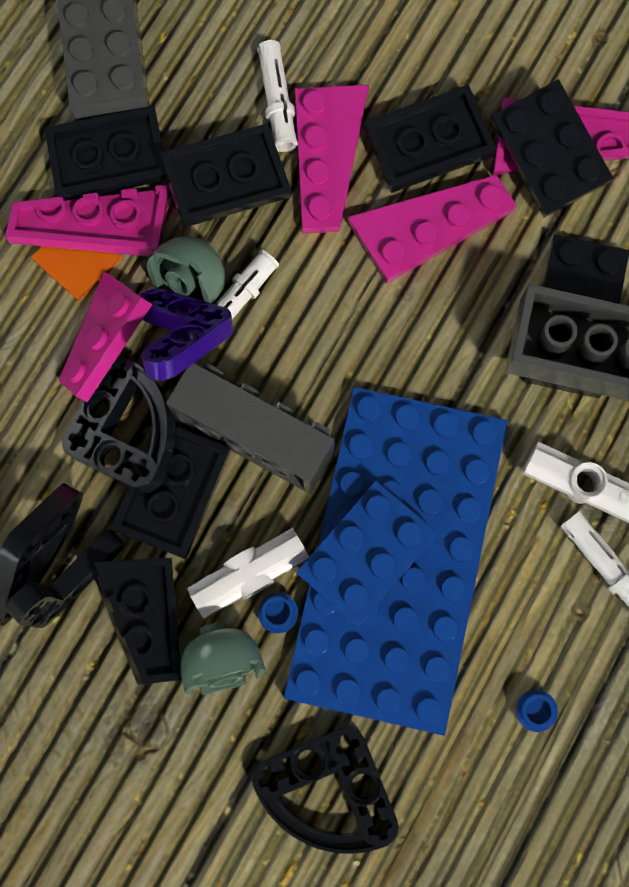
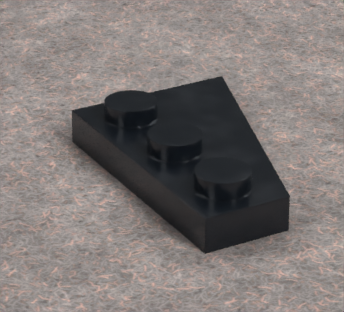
M172 558L90 563L89 566L137 685L182 680Z

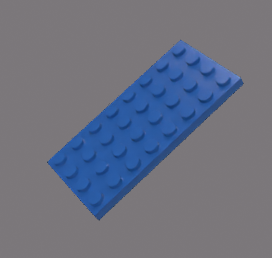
M357 387L353 388L318 546L375 481L380 483L438 532V534L359 627L353 624L309 585L284 699L445 736L507 420Z

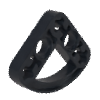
M118 356L89 401L82 402L62 439L64 452L76 461L138 492H153L161 485L166 476L175 445L174 415H172L166 405L168 400L166 393L156 380L146 377L144 369L131 359ZM125 372L127 373V375H126V377H125L124 379H122V378L116 379V376L118 375V373H121V374H124ZM138 386L147 399L152 416V439L148 454L110 436ZM111 389L113 392L116 391V396H112L109 392H107V390ZM102 401H109L110 408L107 414L102 418H95L94 411L97 405ZM89 422L97 427L95 431L87 427ZM80 440L88 441L85 447L77 446ZM113 449H119L121 457L118 463L113 467H106V455ZM133 463L135 466L150 472L145 478L139 477L129 469Z
M62 483L9 533L1 546V626L6 625L13 618L4 609L7 602L26 584L33 581L41 582L70 532L79 511L83 493L66 483Z
M339 728L260 762L253 771V788L264 809L283 830L309 846L333 853H364L388 846L398 835V821L363 735L355 728ZM345 734L348 735L350 740L357 738L359 741V745L354 748L358 762L366 757L369 763L367 766L355 767L348 774H345L342 769L343 766H351L346 753L338 754L336 751V747L341 744L340 737ZM305 750H313L321 757V767L314 774H305L298 767V756ZM290 757L291 769L299 780L290 783V775H286L278 780L277 789L272 790L269 784L262 786L260 779L265 775L264 768L270 766L273 772L285 769L286 765L282 762V759ZM338 772L361 832L338 833L318 828L292 812L279 796ZM363 773L373 777L376 785L373 794L366 798L356 796L351 789L354 777ZM379 798H383L384 805H378L376 808L382 820L390 819L391 824L386 827L387 835L379 837L377 832L369 833L367 828L373 825L372 817L369 810L361 814L358 809L359 806L372 805Z

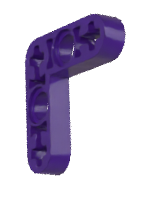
M151 289L140 294L141 297L152 304L142 320L171 330L142 351L144 372L146 377L150 379L166 380L177 376L233 334L231 312L225 307L165 289Z

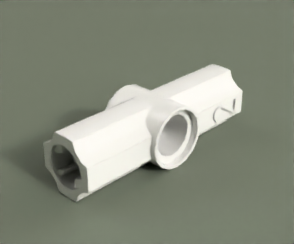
M540 442L535 444L526 462L523 475L566 494L575 503H586L629 523L628 482L606 473L596 463H584ZM584 474L591 478L594 486L592 492H584L577 485V475Z
M291 528L256 549L251 547L235 555L223 564V568L192 584L187 590L203 619H206L241 598L242 600L248 599L274 583L275 578L305 563L309 555L298 535Z

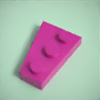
M104 271L61 373L59 382L73 395L88 402L152 304Z

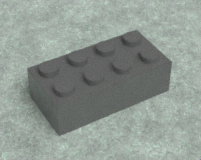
M57 0L69 105L76 121L149 107L150 99L136 0Z
M528 284L520 299L505 373L629 401V306Z
M193 363L186 368L166 402L175 420L214 442L230 447L232 452L312 495L334 456L335 439L329 436L331 431L318 422L310 420L307 425L294 418L295 411L278 401H274L270 405L259 399L260 393L243 382H239L237 386L223 379L225 374L208 363H204L202 367Z

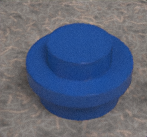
M272 593L261 601L258 608V618L266 630L272 633H284L296 624L298 607L289 595Z
M527 691L517 701V719L527 730L533 732L546 731L554 725L557 719V704L552 696L544 691Z

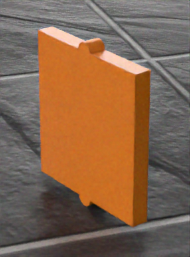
M43 246L31 256L44 271L78 302L95 285L100 283L104 271L109 273L123 259L120 254Z

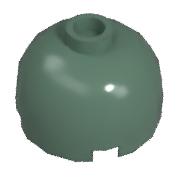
M179 236L170 239L160 245L147 261L148 275L156 289L164 287L168 291L213 304L224 288L225 269L218 251L210 243L198 238Z
M222 622L202 627L200 629L201 635L190 641L183 651L180 662L181 678L187 695H193V689L200 687L201 695L226 691L246 684L245 675L254 672L256 679L266 673L262 655L253 638L248 633L237 628L225 629V625Z

